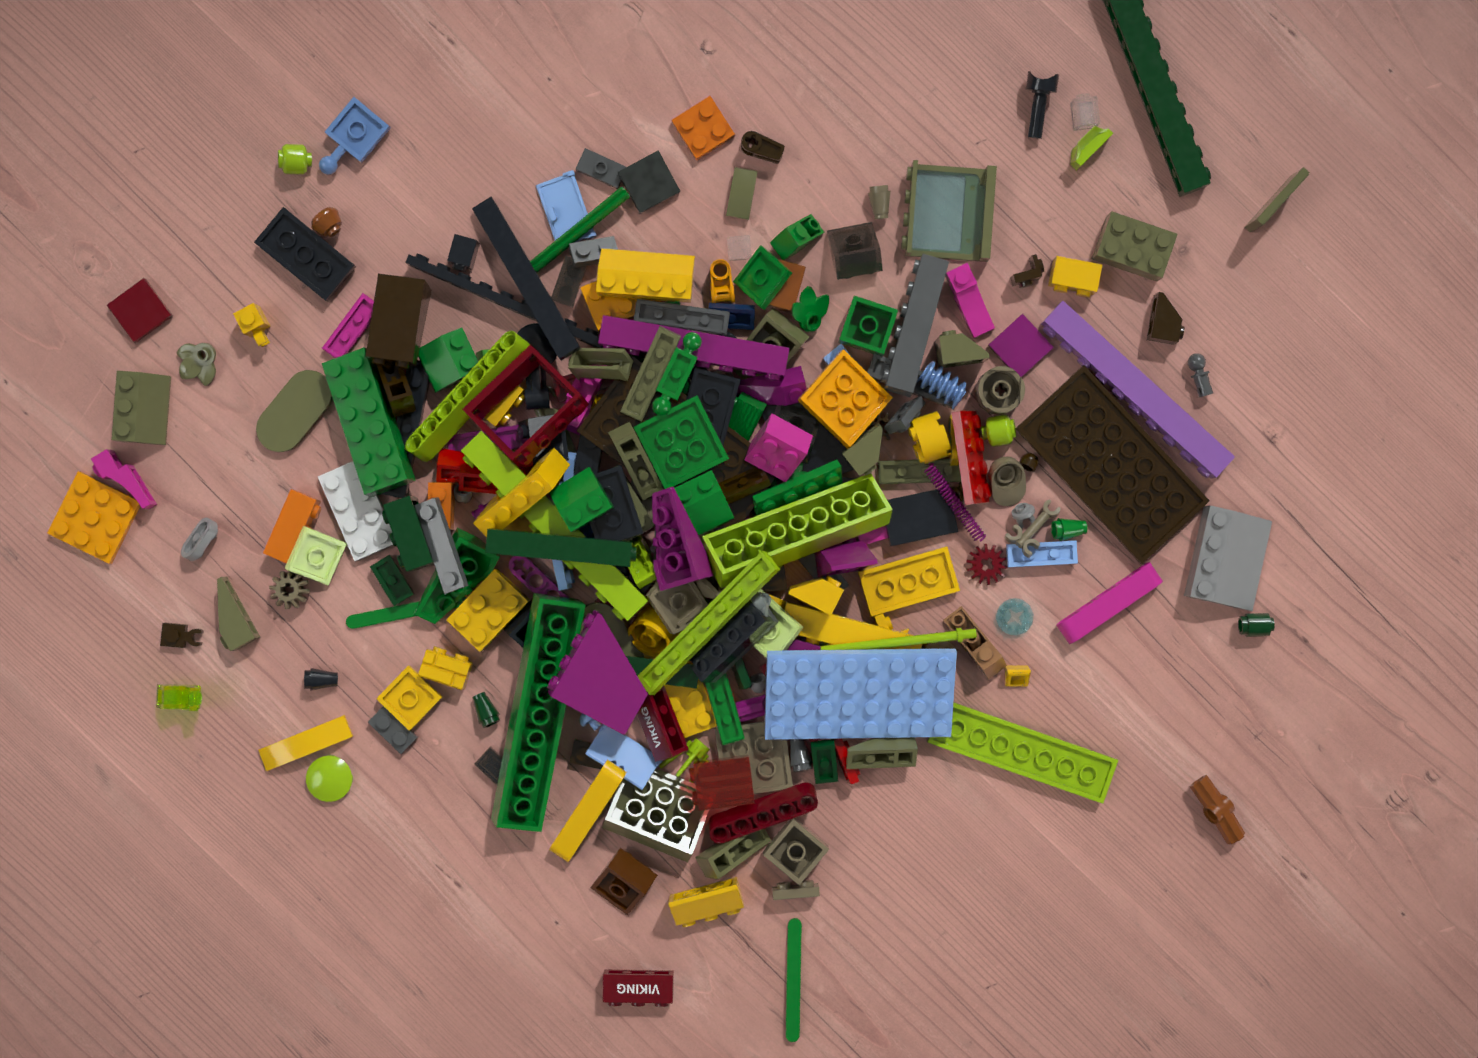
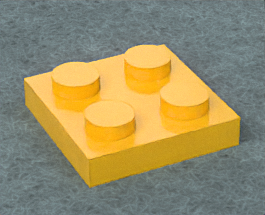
M408 665L376 699L410 731L443 696L423 677L418 676V672L413 667Z

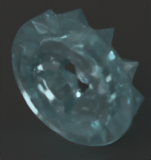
M1012 598L1004 601L999 606L996 620L1000 629L1005 633L1020 635L1027 632L1033 624L1034 614L1030 605L1024 600ZM1009 609L1015 613L1023 611L1019 616L1021 625L1016 621L1007 623L1012 617Z

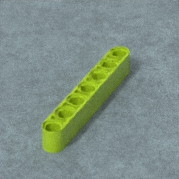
M508 331L503 334L406 441V450L423 462L430 461L470 418L462 409L530 344L514 331Z

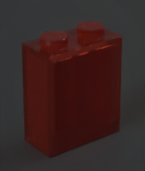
M749 755L694 761L693 768H689L690 781L696 784V791H692L693 805H698L699 811L755 804Z

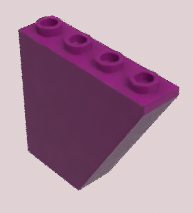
M594 610L592 614L588 613L582 624L584 628L580 635L576 634L571 643L573 648L569 655H565L559 664L561 668L559 673L550 679L547 686L549 688L548 693L554 699L625 735L648 694L603 616Z

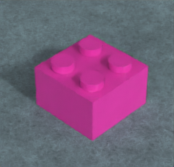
M771 414L751 441L745 461L786 482L807 455L813 435Z

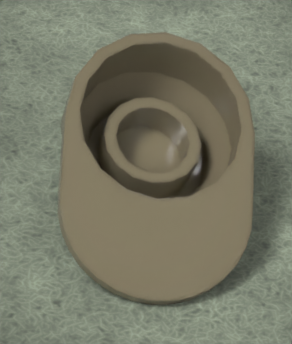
M1009 456L998 458L989 467V478L991 481L992 497L995 502L1001 506H1011L1018 503L1026 493V478L1023 466L1015 458Z

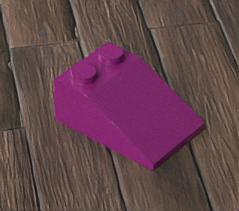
M851 538L842 542V544L833 545L814 553L818 577L863 571L878 564L877 558L864 541L856 542V538Z

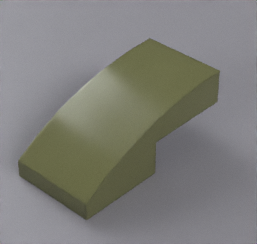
M735 167L726 216L749 220L758 171Z

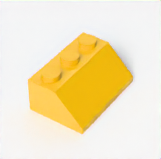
M827 575L826 579L818 577L790 586L788 594L831 615L844 589L840 587V581Z
M737 877L670 894L668 902L676 926L682 924V927L692 926L696 924V920L700 919L705 921L717 919L718 914L726 912L727 915L737 914L741 912V908H744Z

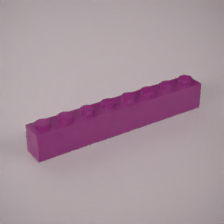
M603 315L598 344L603 346V348L625 349L632 356H640V353L647 354L659 326L662 325ZM662 326L681 335L677 344V348L681 350L684 349L683 338L687 333L695 332L701 337L702 344L700 348L692 352V355L698 357L696 367L709 369L710 365L719 366V371L732 373L733 369L742 370V375L756 377V373L765 374V379L779 381V377L784 378L789 354L788 347Z

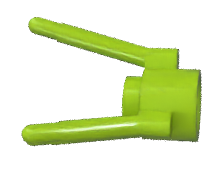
M697 738L693 742L691 740L687 742L689 750L686 754L689 758L676 773V776L680 777L693 760L695 762L699 760L689 779L691 783H694L703 763L709 757L707 753L710 750ZM682 753L666 759L659 765V768L665 767Z

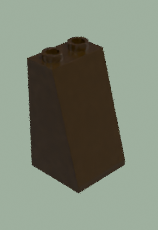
M378 273L366 357L372 361V364L386 366V363L395 364V367L401 369H409V366L417 365L431 296V288L425 279Z

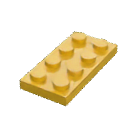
M947 546L858 572L870 616L960 591Z
M643 654L644 658L655 659L658 654H655L654 657ZM699 679L697 688L664 685L684 738L717 726L705 686Z

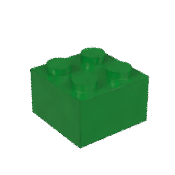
M854 295L838 343L883 356L898 310Z

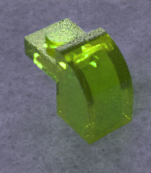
M157 684V708L183 709L187 711H198L202 702L200 685Z

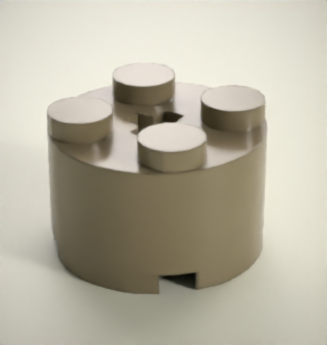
M997 366L985 372L979 378L975 387V396L980 408L994 415H1002L1014 410L1021 403L1025 395L1023 379L1015 370L1006 366ZM999 385H1001L1002 390H1005V393L1001 394V396H999L998 392H995Z

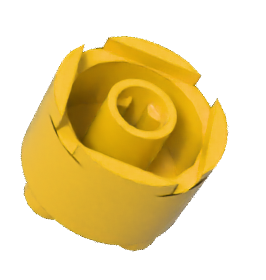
M937 411L912 419L910 422L911 426L907 429L913 442H916L912 447L920 463L927 464L952 455L949 451L951 448L944 425H939L938 419H940V415Z
M651 604L642 608L628 628V636L631 634L634 639L632 641L633 645L639 651L651 657H654L655 654L659 655L682 632L680 631L676 634L669 633Z

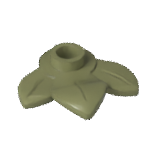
M188 343L182 345L177 351V355L183 360L179 367L180 377L188 380L198 376L204 386L209 385L216 374V368L213 363L216 358L215 348L209 343H199L197 345ZM201 351L206 353L205 359L202 357Z

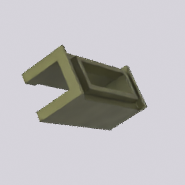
M581 348L570 357L568 369L578 380L580 378L628 381L633 360L625 349ZM589 365H613V366H589Z

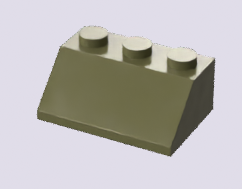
M117 371L111 440L166 445L171 376Z

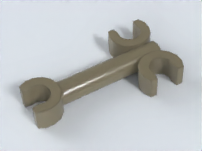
M1050 499L1044 503L1042 513L1023 534L1021 527L1016 524L1012 530L1017 533V536L1013 537L1009 533L1005 534V540L1011 544L1015 543L1019 548H1022V553L1028 558L1032 556V552L1027 547L1033 546L1035 549H1038L1040 546L1036 539L1031 538L1049 518H1055L1059 515L1060 507L1055 511L1048 509L1051 504Z

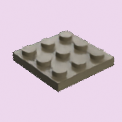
M765 721L741 724L745 739L722 745L718 728H715L724 798L778 791L793 786L787 740H765Z

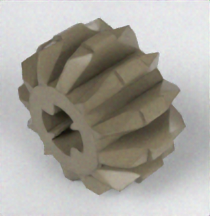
M281 571L280 578L273 577L272 579L277 585L269 586L270 590H275L276 592L270 597L271 599L279 598L276 602L277 606H281L284 603L285 609H290L291 605L294 608L300 607L299 601H307L303 594L310 593L309 589H304L303 587L309 584L308 580L301 581L303 576L299 574L295 576V573L291 571L287 575L285 571ZM288 586L293 587L294 592H286L285 588Z

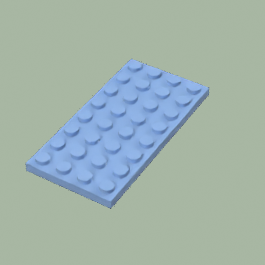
M956 649L767 651L765 740L951 737L957 658Z

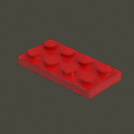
M976 411L951 412L965 505L990 502L991 488L986 480L988 467L983 459L984 442L980 438L979 432L981 427L980 417Z

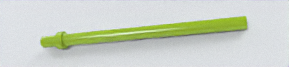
M956 628V631L820 646V649L870 650L954 640L963 642V639L977 638L976 629L962 630L961 628Z

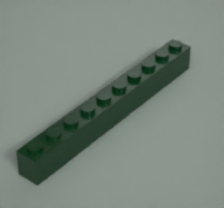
M1103 0L1179 197L1207 187L1211 183V173L1207 166L1204 167L1202 162V150L1199 145L1195 144L1193 139V127L1186 121L1184 104L1179 102L1177 98V86L1173 80H1170L1168 63L1161 57L1160 42L1153 36L1151 31L1152 22L1149 16H1145L1143 0Z

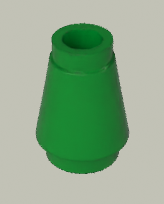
M1058 518L1057 521H1052L1051 524L1052 536L1054 539H1059V541L1087 534L1088 530L1085 520Z

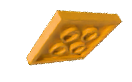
M843 349L799 397L798 401L846 448H850L893 397Z
M78 471L47 534L108 564H112L140 508V504L134 497Z

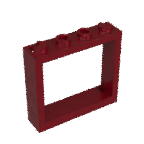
M529 345L462 410L521 470L524 466L531 463L533 458L542 449H545L559 433L563 432L568 424L581 415L589 403L535 348ZM540 365L572 398L519 449L513 452L482 419Z

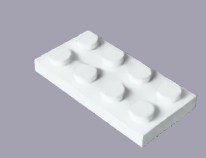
M353 461L318 476L354 561L361 560L393 545L389 533H392L390 524H386L383 519L382 511H384L381 501L378 495L375 497L364 495Z

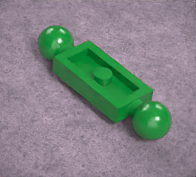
M695 332L687 333L684 336L683 350L676 347L658 384L656 391L661 392L662 395L656 398L652 404V409L657 415L663 416L669 413L671 398L678 401L698 357L692 355V352L700 348L702 340Z

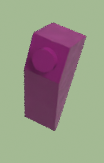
M798 366L786 369L784 378L779 377V381L765 379V374L740 380L736 396L738 398L744 392L769 405L787 406L799 403V397L807 390L802 368Z

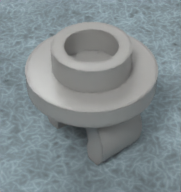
M1020 503L1012 510V517L1016 519L1017 524L1021 528L1024 527L1022 523L1024 519L1029 518L1031 523L1035 521L1033 516L1035 513L1034 506L1028 503Z

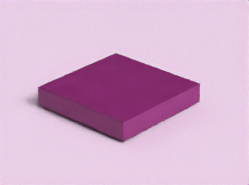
M1023 313L988 344L1007 367L1015 370L1020 377L1054 348Z

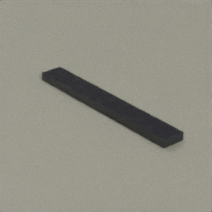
M491 196L473 207L472 210L558 358L562 361L581 349L493 197Z

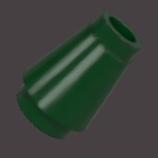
M485 692L472 697L478 723L482 724L483 728L490 727L500 721V713Z

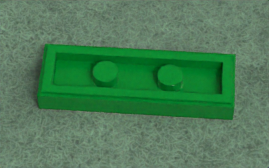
M725 673L717 682L705 683L722 745L745 739L728 677Z

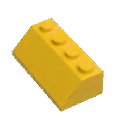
M601 248L596 293L598 296L691 303L695 256Z

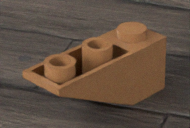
M962 606L943 619L951 631H956V628H961L962 630L976 629L977 638L963 639V642H960V644L988 680L1007 666L1002 655Z

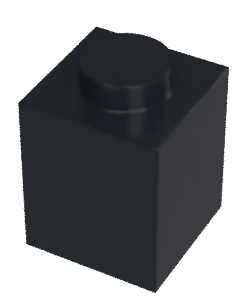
M454 234L447 261L453 265L452 268L462 272H465L466 269L473 270L480 243L475 239Z

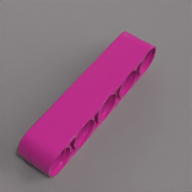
M1147 562L1065 617L1056 626L1068 644H1072L1156 588L1163 580L1152 564Z

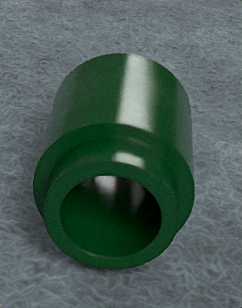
M1251 613L1239 616L1238 618L1239 633L1246 637L1270 636L1271 631L1275 629L1274 618L1270 617L1269 613Z

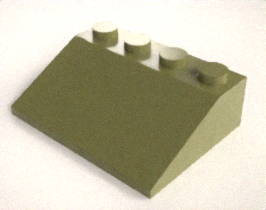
M655 768L643 790L623 778L602 828L688 863L716 792Z

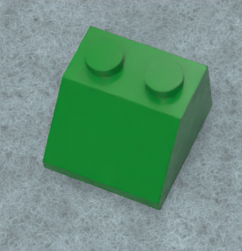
M462 327L441 335L420 347L418 355L435 393L458 384L478 363L477 357Z
M590 467L549 492L570 532L577 531L614 508Z
M712 470L674 488L698 536L735 519Z

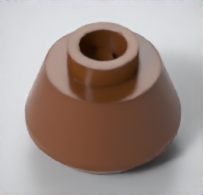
M333 207L323 209L312 219L311 228L324 237L335 236L341 231L340 226L342 224L338 210Z

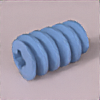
M932 361L927 365L916 383L922 380V389L929 385V394L938 391L936 399L945 396V405L953 401L952 409L954 410L966 393V382L958 386V377L949 380L951 372L948 371L942 375L943 367L940 366L935 370V361Z

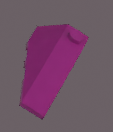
M674 487L652 493L653 523L656 525V538H653V546H656V560L653 561L660 591L714 576L707 552Z

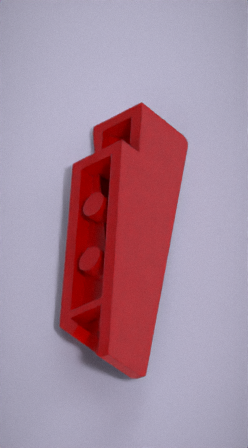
M445 448L439 451L436 483L459 482V491L496 494L498 488L493 483L488 485L479 476L481 471L476 466L471 468L462 459L465 456L463 452ZM524 467L521 469L526 476L532 470V468Z

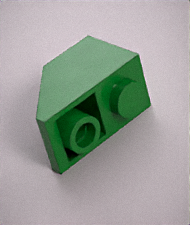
M810 214L786 227L770 244L780 258L786 260L797 254L825 232L820 227L819 222Z

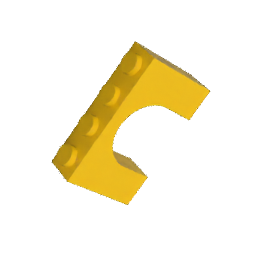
M553 448L538 460L527 476L502 498L498 495L493 497L473 524L486 537L487 529L489 528L504 529L556 486L570 464Z

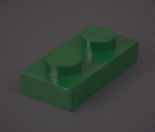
M388 555L370 566L393 606L398 605L415 594L392 555Z
M834 739L811 742L815 784L838 782Z

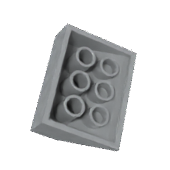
M1211 505L1204 506L1184 596L1253 611L1272 521Z

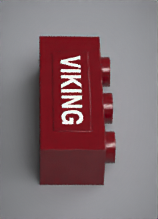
M665 686L655 695H649L647 692L648 695L641 705L637 716L655 762L674 757L689 750Z
M604 970L603 1002L608 1003L609 1006H621L622 1003H631L632 1006L641 1007L645 1006V1003H654L656 1007H667L668 1004H673V970Z

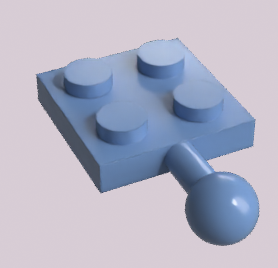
M353 97L325 131L339 146L330 156H325L320 160L319 169L326 175L335 173L338 167L337 162L346 151L362 163L391 127Z

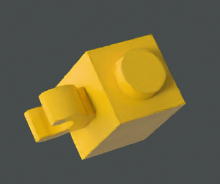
M252 303L233 313L244 335L254 336L256 343L261 347L270 343L264 330L271 326L259 305Z

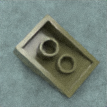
M773 308L764 316L747 340L788 347V364L808 340L809 336ZM733 369L743 379L752 378V376L742 375V370Z

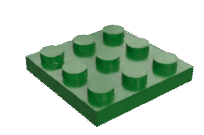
M698 395L672 407L666 415H656L634 426L665 489L674 487L729 459Z

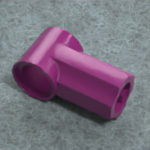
M766 694L735 702L740 722L765 715Z

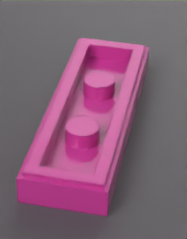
M362 293L322 349L334 358L348 354L371 324L374 301Z

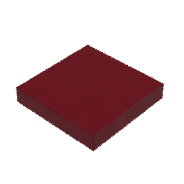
M145 278L107 304V307L134 343L140 341L173 316Z

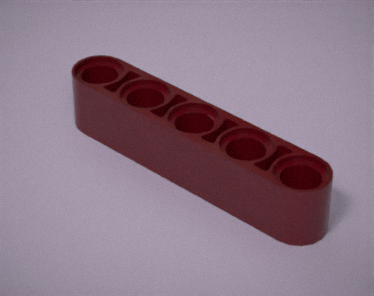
M804 782L716 813L708 821L710 839L715 843H725L812 812L818 806L816 789L813 784Z

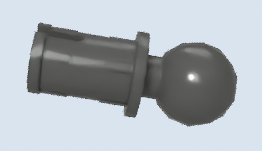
M1194 353L1188 358V366L1195 372V375H1192L1191 378H1194L1198 397L1214 394L1208 376L1210 372H1204L1203 369L1206 365V359L1202 354Z

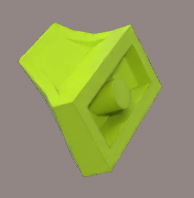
M1094 126L1072 149L1070 165L1077 171L1112 136L1113 132L1109 128L1102 129Z

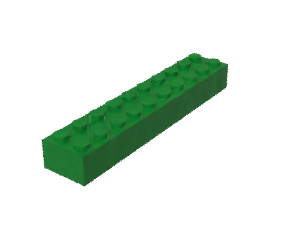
M534 593L491 815V820L497 828L542 832L566 704L549 695V688L547 686L550 679L559 673L561 669L559 664L565 655H569L572 650L571 643L576 634L580 635L585 604L579 599Z

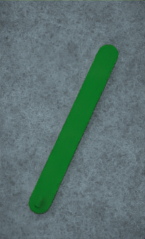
M464 596L459 600L454 608H458L466 600V597ZM419 601L350 615L346 619V625L351 629L414 617L416 616L414 612Z
M792 918L788 922L786 1038L789 1042H796L800 1037L802 924L798 918Z

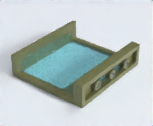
M913 160L911 167H907L906 180L910 181V190L906 189L905 203L909 205L908 213L904 212L903 226L907 227L906 236H902L901 249L905 250V256L921 257L922 254H926L940 259L988 262L991 255L997 166L987 165L986 169L923 165L918 164V160Z

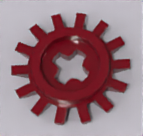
M984 544V550L976 546L975 548L978 553L970 552L969 555L973 557V560H966V563L972 564L971 568H967V572L974 571L971 578L980 577L979 584L982 583L983 579H986L987 585H990V579L992 578L995 583L999 582L996 576L998 574L1002 577L1005 576L1001 572V568L1008 569L1006 565H1002V562L1006 561L1007 557L1000 558L1003 550L1000 549L996 553V545H992L991 550L988 549L987 544ZM983 559H992L991 564L993 568L983 570L981 561Z

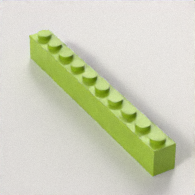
M480 431L461 450L465 455L462 459L471 468L476 466L481 471L479 476L488 485L493 483L498 488L496 494L500 498L509 493L526 477L483 431ZM546 495L519 516L521 519L526 517L531 522L529 527L537 533L586 537L579 529L575 532H570L555 504ZM563 561L571 570L575 567L581 573L578 577L588 587L592 584L598 590L595 595L604 604L608 601L614 607L612 612L621 621L624 618L629 621L648 602V599L614 565Z

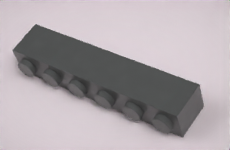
M922 254L920 260L915 259L912 269L915 278L913 282L909 281L906 295H909L908 303H903L900 317H903L902 325H897L894 333L897 343L895 347L890 349L887 359L891 361L890 368L884 370L881 381L885 383L884 389L886 391L911 397L914 392L949 264L947 260Z

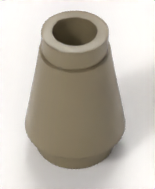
M888 185L869 187L870 193H868L875 219L888 218L891 192L888 191Z

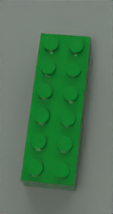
M363 347L324 362L322 367L364 495L375 497L416 480L377 367L366 357L367 348Z

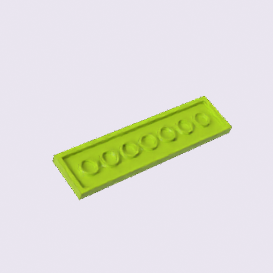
M953 702L951 737H928L927 740L930 744L1102 804L1105 801L1118 763V759Z

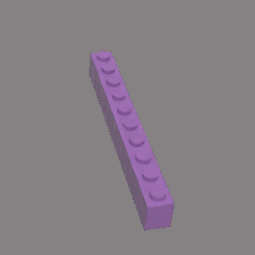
M1064 301L1060 302L1041 323L1044 326L1043 331L1049 337H1056L1061 342L1060 346L1064 351L1069 354L1072 352L1077 356V362L1081 366L1084 365L1087 369L1090 368L1101 384L1109 385L1113 389L1111 393L1119 400L1124 399L1129 404L1128 408L1135 415H1142L1147 420L1145 423L1150 429L1155 432L1158 430L1164 435L1162 439L1169 446H1176L1181 451L1180 455L1189 463L1192 461L1198 466L1197 471L1205 478H1217L1235 458L1232 453Z

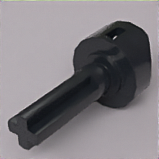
M1028 71L1026 90L1035 93L1029 125V138L1042 139L1047 95L1057 93L1059 74H1055L1048 79H1040L1035 77L1031 71Z

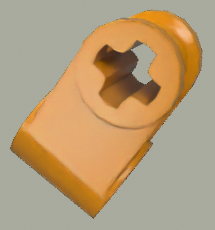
M723 259L715 260L710 266L712 303L727 301L735 303L730 265ZM717 265H723L727 268V273L724 276L719 277L715 275L714 268Z

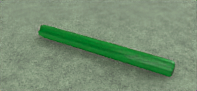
M620 187L534 257L530 262L538 273L569 247V243H575L629 199L630 195L625 188Z

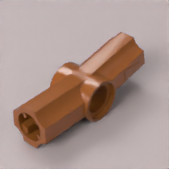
M1207 775L1193 782L1190 789L1203 805L1205 817L1212 824L1216 825L1225 842L1233 844L1243 839L1245 832L1233 813L1235 807L1232 801L1227 796L1220 794Z

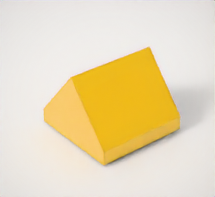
M1007 665L1005 667V686L1027 687L1031 674L1029 666Z

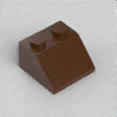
M620 848L590 888L628 915L644 897L658 875L635 859L629 852Z

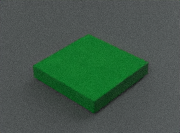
M760 245L733 283L760 308L765 310L792 275V272L771 252Z

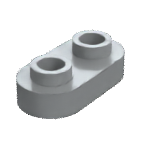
M203 518L197 524L182 546V557L190 561H195L202 557L204 550L218 533V525L215 521Z

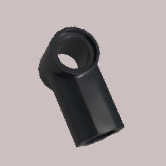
M540 365L526 377V410L550 408L549 390L546 386V371Z

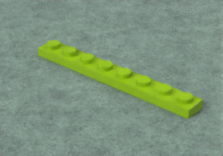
M761 551L638 675L639 680L649 695H655L780 570L766 551Z

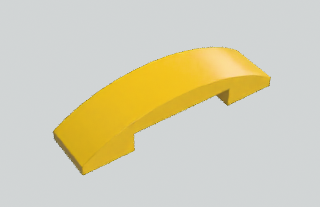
M345 715L261 748L258 751L266 771H269L351 738L353 734Z

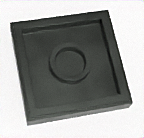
M659 150L617 172L639 214L680 192Z

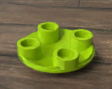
M334 755L322 756L316 759L309 766L306 773L308 790L315 798L325 802H333L343 798L350 790L353 782V775L348 764Z

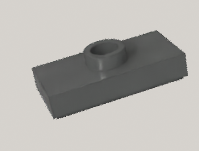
M585 148L576 166V171L618 189L622 180L617 172L626 168V166Z

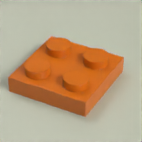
M708 96L671 120L696 161L735 136V133L711 96Z

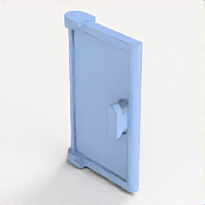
M574 170L536 185L554 240L558 239L588 214L575 179ZM592 228L576 242L594 238L597 236L596 232Z
M602 724L598 731L599 733L585 754L601 765H604L607 759L614 762L615 765L627 772L624 777L625 780L643 790L655 768L662 763V760L655 762L650 750L628 736Z

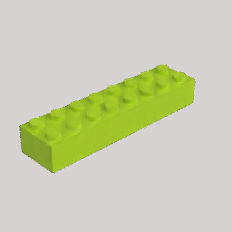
M870 473L702 536V544L707 552L713 575L722 589L727 587L761 551H766L779 567L888 525L893 509Z

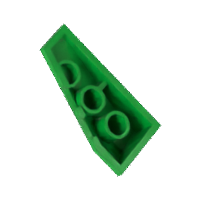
M458 527L452 538L469 586L444 594L435 568L414 612V615L433 624H436L452 610L455 604L465 595L470 594L477 584L484 581L500 558L499 554L485 553L486 544L482 540Z

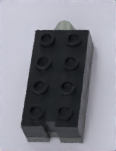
M757 592L689 660L694 664L691 669L701 683L717 682L755 643L763 638L779 622L769 609L771 603L770 595Z

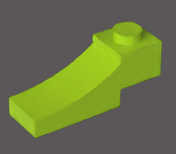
M643 535L630 541L633 542V547L637 548L636 562L631 561V566L628 567L639 589L657 579L651 551Z

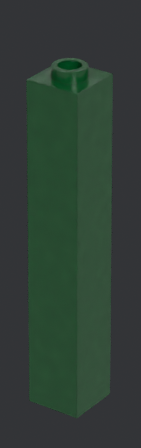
M489 528L487 529L485 553L630 567L631 561L636 562L637 548L633 547V542Z

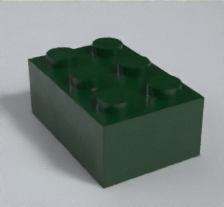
M407 496L384 504V511H382L385 523L390 524L392 533H389L393 546L398 547L400 555H397L401 568H405L406 572L416 571L434 564L415 505L419 504V500L415 496Z

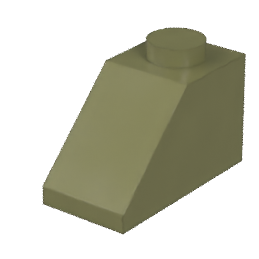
M879 423L858 438L850 448L842 451L844 457L859 476L863 473L868 475L877 468L875 464L879 461L883 430Z

